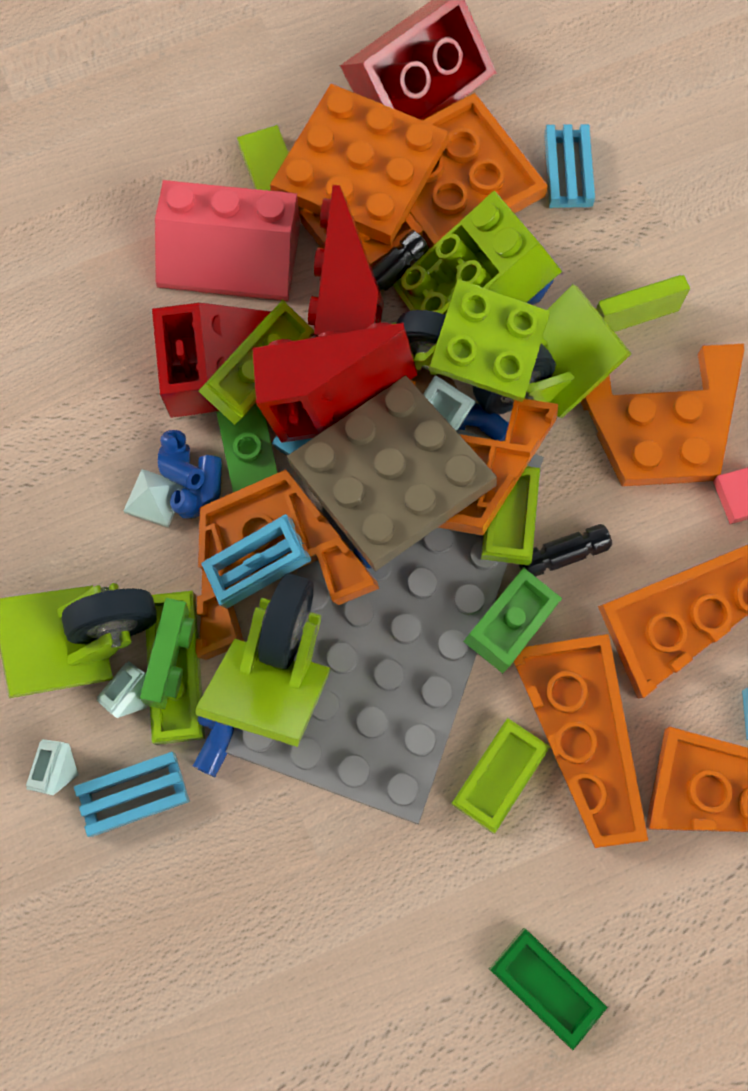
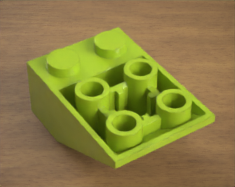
M494 190L418 259L412 267L407 269L404 275L393 284V287L410 311L441 310L451 300L457 279L527 303L556 278L562 270Z

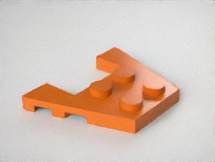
M744 343L703 345L698 352L703 390L613 395L609 375L580 401L584 411L588 410L598 430L597 437L622 487L711 482L721 475L745 351Z
M524 399L523 402L514 400L505 441L459 434L497 476V486L438 528L484 535L555 423L558 415V404Z
M283 470L200 507L198 567L202 569L201 595L197 596V615L201 616L200 639H196L195 649L198 658L208 660L227 652L234 639L244 641L234 606L226 609L219 605L201 563L285 514L292 518L295 524L294 529L304 543L302 546L311 558V561L303 566L319 560L332 602L341 605L380 589L377 581L294 476L287 470ZM284 534L218 571L219 576L243 564V561L253 555L262 553L286 539ZM290 551V552L284 554L283 556L277 558L276 560L272 561L271 563L265 565L264 567L258 569L257 571L251 573L250 575L244 577L243 579L237 581L236 583L230 585L229 587H227V588H225V589H226V590L229 589L230 587L236 585L237 583L243 581L244 579H246V578L250 577L251 575L257 573L258 571L264 569L265 567L269 566L270 564H272V563L276 562L277 560L283 558L284 556L290 554L292 551Z

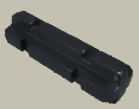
M409 231L399 241L401 243L399 248L394 246L372 267L380 291L382 289L387 291L404 275L407 269L412 267L410 264L412 260L417 261L428 251L429 247L426 241L416 231Z
M598 524L585 529L586 532L583 534L576 532L545 543L541 550L534 547L531 564H519L521 570L524 567L537 577L544 574L547 568L553 571L586 559L589 553L595 556L608 551L612 546L611 536L605 525Z

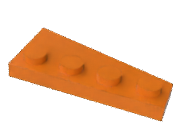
M748 544L598 606L637 698L646 697L657 688L658 684L671 674L681 670L693 660V657L711 643L717 642L730 632L733 626L748 616Z
M609 634L524 647L514 660V664L594 848L648 841Z
M674 727L666 728L646 820V830L748 832V748Z

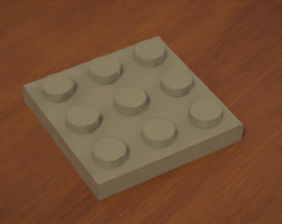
M406 375L287 456L292 469L375 572L497 486V476Z

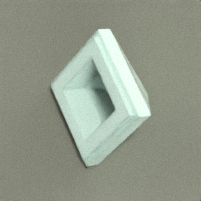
M436 375L423 394L456 432L476 403L475 400Z
M141 469L123 511L126 514L169 528L175 514L170 506L171 496L176 490L181 491L185 487L166 479L162 475Z
M126 662L98 695L96 701L116 718L146 709L147 706L140 700L146 674L131 662Z
M44 739L40 741L27 780L26 789L54 795L79 775L68 743Z

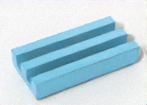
M563 124L562 130H555V125H546L544 139L549 208L593 207L595 189L589 124H581L579 130H572V124ZM577 142L579 145L582 196H577L574 143ZM556 143H563L567 196H560Z
M285 514L201 563L220 606L227 609L282 578L285 574H289L311 561L308 552L302 546L304 543L300 535L294 529L295 524L292 518ZM284 534L286 539L262 553L253 555L243 561V564L219 576L218 571ZM292 551L290 554H288V555L284 556L283 558L277 560L276 562L270 564L269 566H267V567H265L264 569L258 571L257 573L251 575L250 577L244 579L243 581L237 583L236 585L230 587L229 589H227V590L225 589V588L229 587L230 585L236 583L237 581L243 579L244 577L250 575L251 573L257 571L258 569L264 567L265 565L271 563L272 561L276 560L277 558L283 556L284 554H286V553Z
M173 751L73 786L76 796L80 799L81 806H79L81 816L86 821L87 826L84 827L87 837L97 836L190 802L176 753ZM168 767L170 773L168 775L95 801L92 799L91 794ZM172 785L176 794L104 820H98L97 812Z

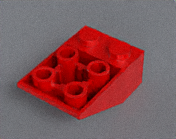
M333 184L331 199L323 198L320 213V227L325 228L326 233L325 248L317 247L314 261V277H319L320 279L319 297L311 296L308 309V325L314 326V335L316 336L327 331H340L344 333L367 329L370 325L382 321L384 306L383 298L349 203L341 186Z
M200 302L152 308L159 390L170 418L219 411L199 390L271 311Z
M380 322L370 325L367 329L344 333L340 331H327L314 338L297 341L279 339L272 341L267 346L252 348L256 404L281 443L314 438L405 375L410 380L417 376V368L404 323L391 324Z

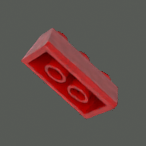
M465 0L429 1L340 65L354 93L422 121L460 101L497 73Z

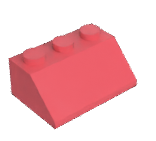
M163 180L155 216L157 288L288 301L301 226L297 193Z

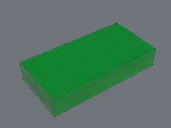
M525 928L518 933L489 968L503 984L572 1050L577 1047L608 1008Z

